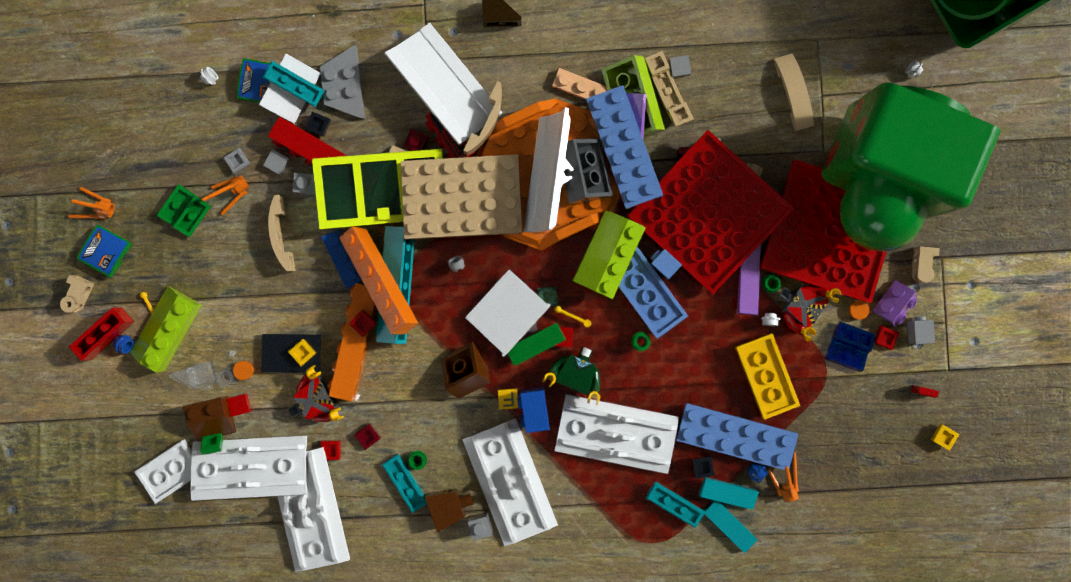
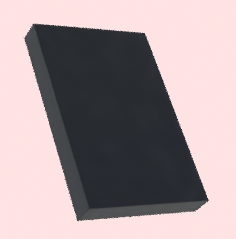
M262 334L261 372L306 373V370L313 365H316L314 371L316 373L320 372L321 335ZM304 339L316 354L303 366H300L288 351Z

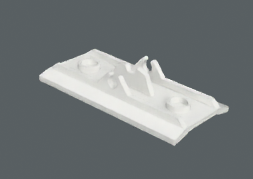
M428 23L396 47L385 52L386 57L458 145L468 140L472 133L476 134L483 129L494 105L489 103L490 96L431 23Z
M564 108L561 112L550 116L539 117L523 232L551 231L556 226L561 187L572 179V176L567 177L563 171L565 169L573 171L572 166L565 159L571 119L568 115L569 108Z
M565 395L554 451L668 474L678 427V416L599 401L598 405H596V400L593 399L588 404V398Z
M516 418L462 439L504 546L514 544L558 525Z
M307 436L223 440L221 452L202 455L200 452L201 442H193L190 489L192 501L307 494Z
M324 447L306 451L307 494L277 496L295 572L350 560Z

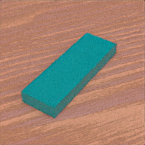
M271 61L263 75L265 80L315 108L325 91L274 61Z
M399 453L382 464L412 513L427 504L425 494Z
M704 477L698 495L703 498L753 510L759 492L756 489Z
M654 481L645 496L649 501L695 529L705 513L703 509Z
M713 500L704 509V514L744 553L758 540L719 501Z

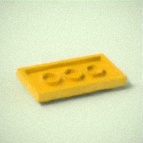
M773 333L735 347L764 420L800 406Z

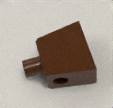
M457 488L431 492L425 496L437 532L463 519L466 515L464 508L474 505L471 494L460 497Z

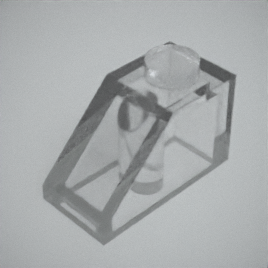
M212 361L203 362L168 374L170 379L193 390L201 389L202 392L214 388L213 384L219 382Z

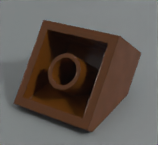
M473 342L441 358L445 390L456 398L460 399L490 383L488 367Z
M228 395L183 406L187 426L198 442L202 441V436L222 433L224 436L237 432L234 418L231 417L227 402Z

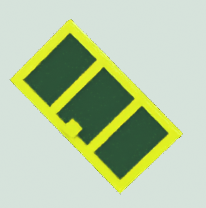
M442 149L312 159L319 229L404 222L401 161L443 159Z

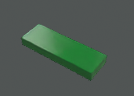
M555 323L518 342L508 352V355L513 365L516 366L566 339L558 323Z

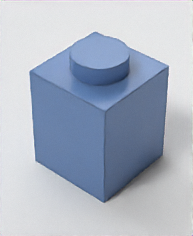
M665 249L661 252L657 250L650 258L653 260L650 263L651 266L666 280L682 265Z

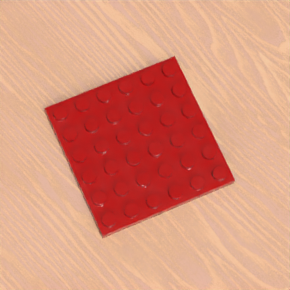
M707 130L659 181L663 196L637 205L628 217L632 221L646 227L644 230L646 234L659 246L667 250L682 264L681 266L710 293L714 294L794 208L713 133Z
M796 159L792 160L781 197L794 210L769 235L760 269L815 287L829 289L830 291L836 288L841 291L843 296L871 304L887 251L868 250L852 241L846 234L840 220V204L845 190L826 182L821 175V167Z

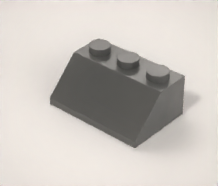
M572 139L567 141L565 159L573 168V171L568 169L563 171L567 177L572 176V179L565 183L569 204L584 203L613 196L601 140Z

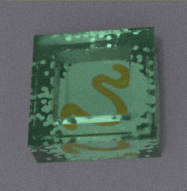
M557 286L537 288L538 296L546 304L558 306Z

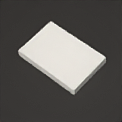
M288 54L284 55L280 63L281 66L314 85L321 74ZM270 82L259 105L295 124L306 102Z
M184 439L134 472L155 504L191 481L192 450Z

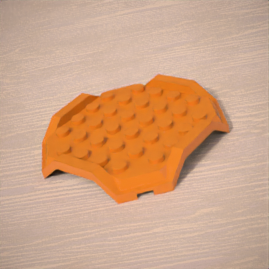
M556 98L534 103L496 122L488 139L479 147L476 157L518 154L522 233L503 234V237L540 251L545 250L560 240L599 224L605 210L614 213L620 197L619 189L602 145L613 196L584 203L569 204L564 183L560 192L556 226L551 231L523 232L539 117L550 116L561 112L564 108H569L568 115L571 119L568 141L572 139H600L589 110Z

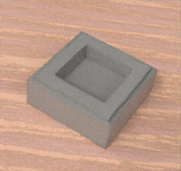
M689 55L669 58L670 71L673 78L691 75Z
M241 148L236 149L223 158L235 175L251 165Z
M272 149L263 166L282 175L290 159Z

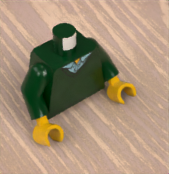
M582 346L578 356L573 354L569 356L564 355L556 360L542 379V382L546 379L551 381L549 387L557 382L589 395L587 399L588 404L591 398L596 400V405L600 401V373L596 368V364L589 362L593 351Z

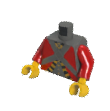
M803 286L795 289L792 293L784 287L778 297L786 302L781 311L784 314L788 328L799 335H804L807 342L812 341L808 334L816 336V331L812 326L829 302L828 298L834 303L839 302V299L833 297V295H842L841 291L836 288L830 291L829 289L815 286Z
M316 365L308 368L306 374L301 378L296 387V394L293 396L296 404L288 408L291 416L295 418L303 414L306 420L311 418L314 422H330L344 418V416H339L338 410H341L334 397L329 396L328 386L323 377L319 376L321 371L318 373L314 371Z

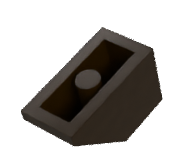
M482 0L484 27L522 26L521 16L504 0Z

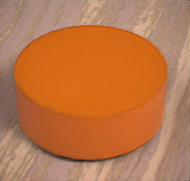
M854 301L849 305L848 313L853 319L862 320L868 316L869 306L865 302Z
M240 361L234 365L233 374L237 379L247 380L252 377L254 367L249 361Z

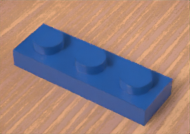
M337 229L321 238L346 289L355 286V283L363 281L339 239L342 236V232L340 229Z

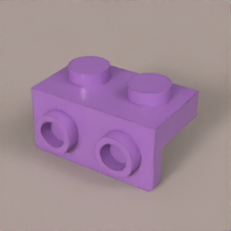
M895 280L873 309V312L890 322L891 326L896 327L897 324H901L905 320L908 309H912L918 301L916 291Z

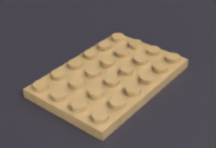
M518 154L401 161L405 240L522 233Z

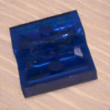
M839 321L831 338L825 360L860 373L863 372L868 353L872 351L876 334Z

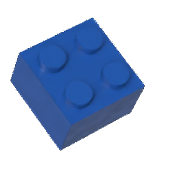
M544 387L521 390L520 395L517 397L519 409L523 408V414L520 415L521 428H525L526 433L550 430Z

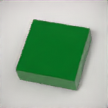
M222 433L202 436L200 447L202 455L222 451Z

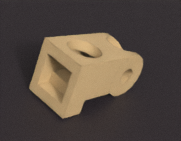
M914 247L912 278L915 282L925 283L932 281L935 275L932 269L933 257L939 256L940 248Z
M69 275L66 283L71 285L66 296L62 298L60 307L67 313L79 312L84 308L95 283L78 275Z

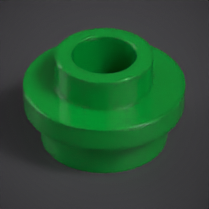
M768 274L762 279L761 285L764 291L775 293L781 287V280L775 274ZM769 280L774 282L773 287L768 286Z
M637 332L631 338V345L637 351H645L650 346V337L644 332ZM639 338H643L644 343L642 345H638L637 340Z
M413 451L408 456V464L412 469L420 470L425 467L427 457L422 451ZM420 457L421 462L416 463L414 458Z

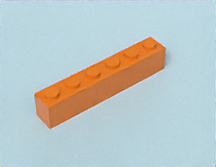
M352 226L339 239L390 333L406 334L419 323L367 229Z
M355 283V287L352 286L350 291L352 300L345 312V316L348 317L346 324L342 325L341 335H343L342 342L338 343L336 353L339 355L337 361L333 363L332 372H334L333 380L329 381L327 391H330V397L347 401L355 400L371 334L370 330L362 337L349 323L361 310H364L374 319L377 308L365 285Z

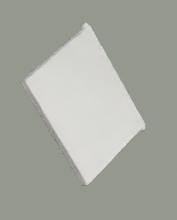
M508 270L465 318L502 352V356H505L551 305L549 303L546 304L511 270Z

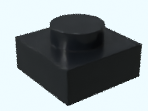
M312 112L305 130L325 137L331 119Z
M710 455L691 458L695 479L715 476Z

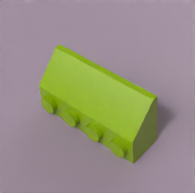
M633 55L601 69L607 91L623 85L626 93L647 94L644 137L665 130L643 56Z
M605 210L573 281L613 299L646 227Z
M168 286L130 352L131 355L141 365L156 373L165 371L202 304Z

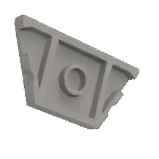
M354 45L320 67L322 89L325 90L323 99L326 107L364 120L365 113L358 49Z

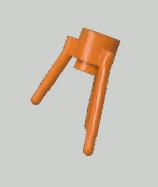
M242 175L212 185L211 189L225 187L203 197L202 201L211 199L229 189L234 194L239 193L221 211L220 214L224 215L241 197L248 194L246 190L249 186Z
M80 187L79 190L100 201L92 204L74 199L71 200V203L93 208V211L97 214L68 215V218L106 220L107 217H112L114 213V203H111V199L103 198L83 187Z
M795 452L792 457L793 483L788 466H785L787 483L782 484V488L779 486L771 469L767 468L770 478L777 489L778 496H782L785 502H792L799 498Z

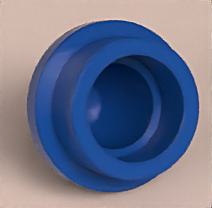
M119 335L113 340V347L118 353L127 354L134 346V342L128 335Z
M758 463L751 465L748 470L749 477L757 483H760L768 474L765 466Z

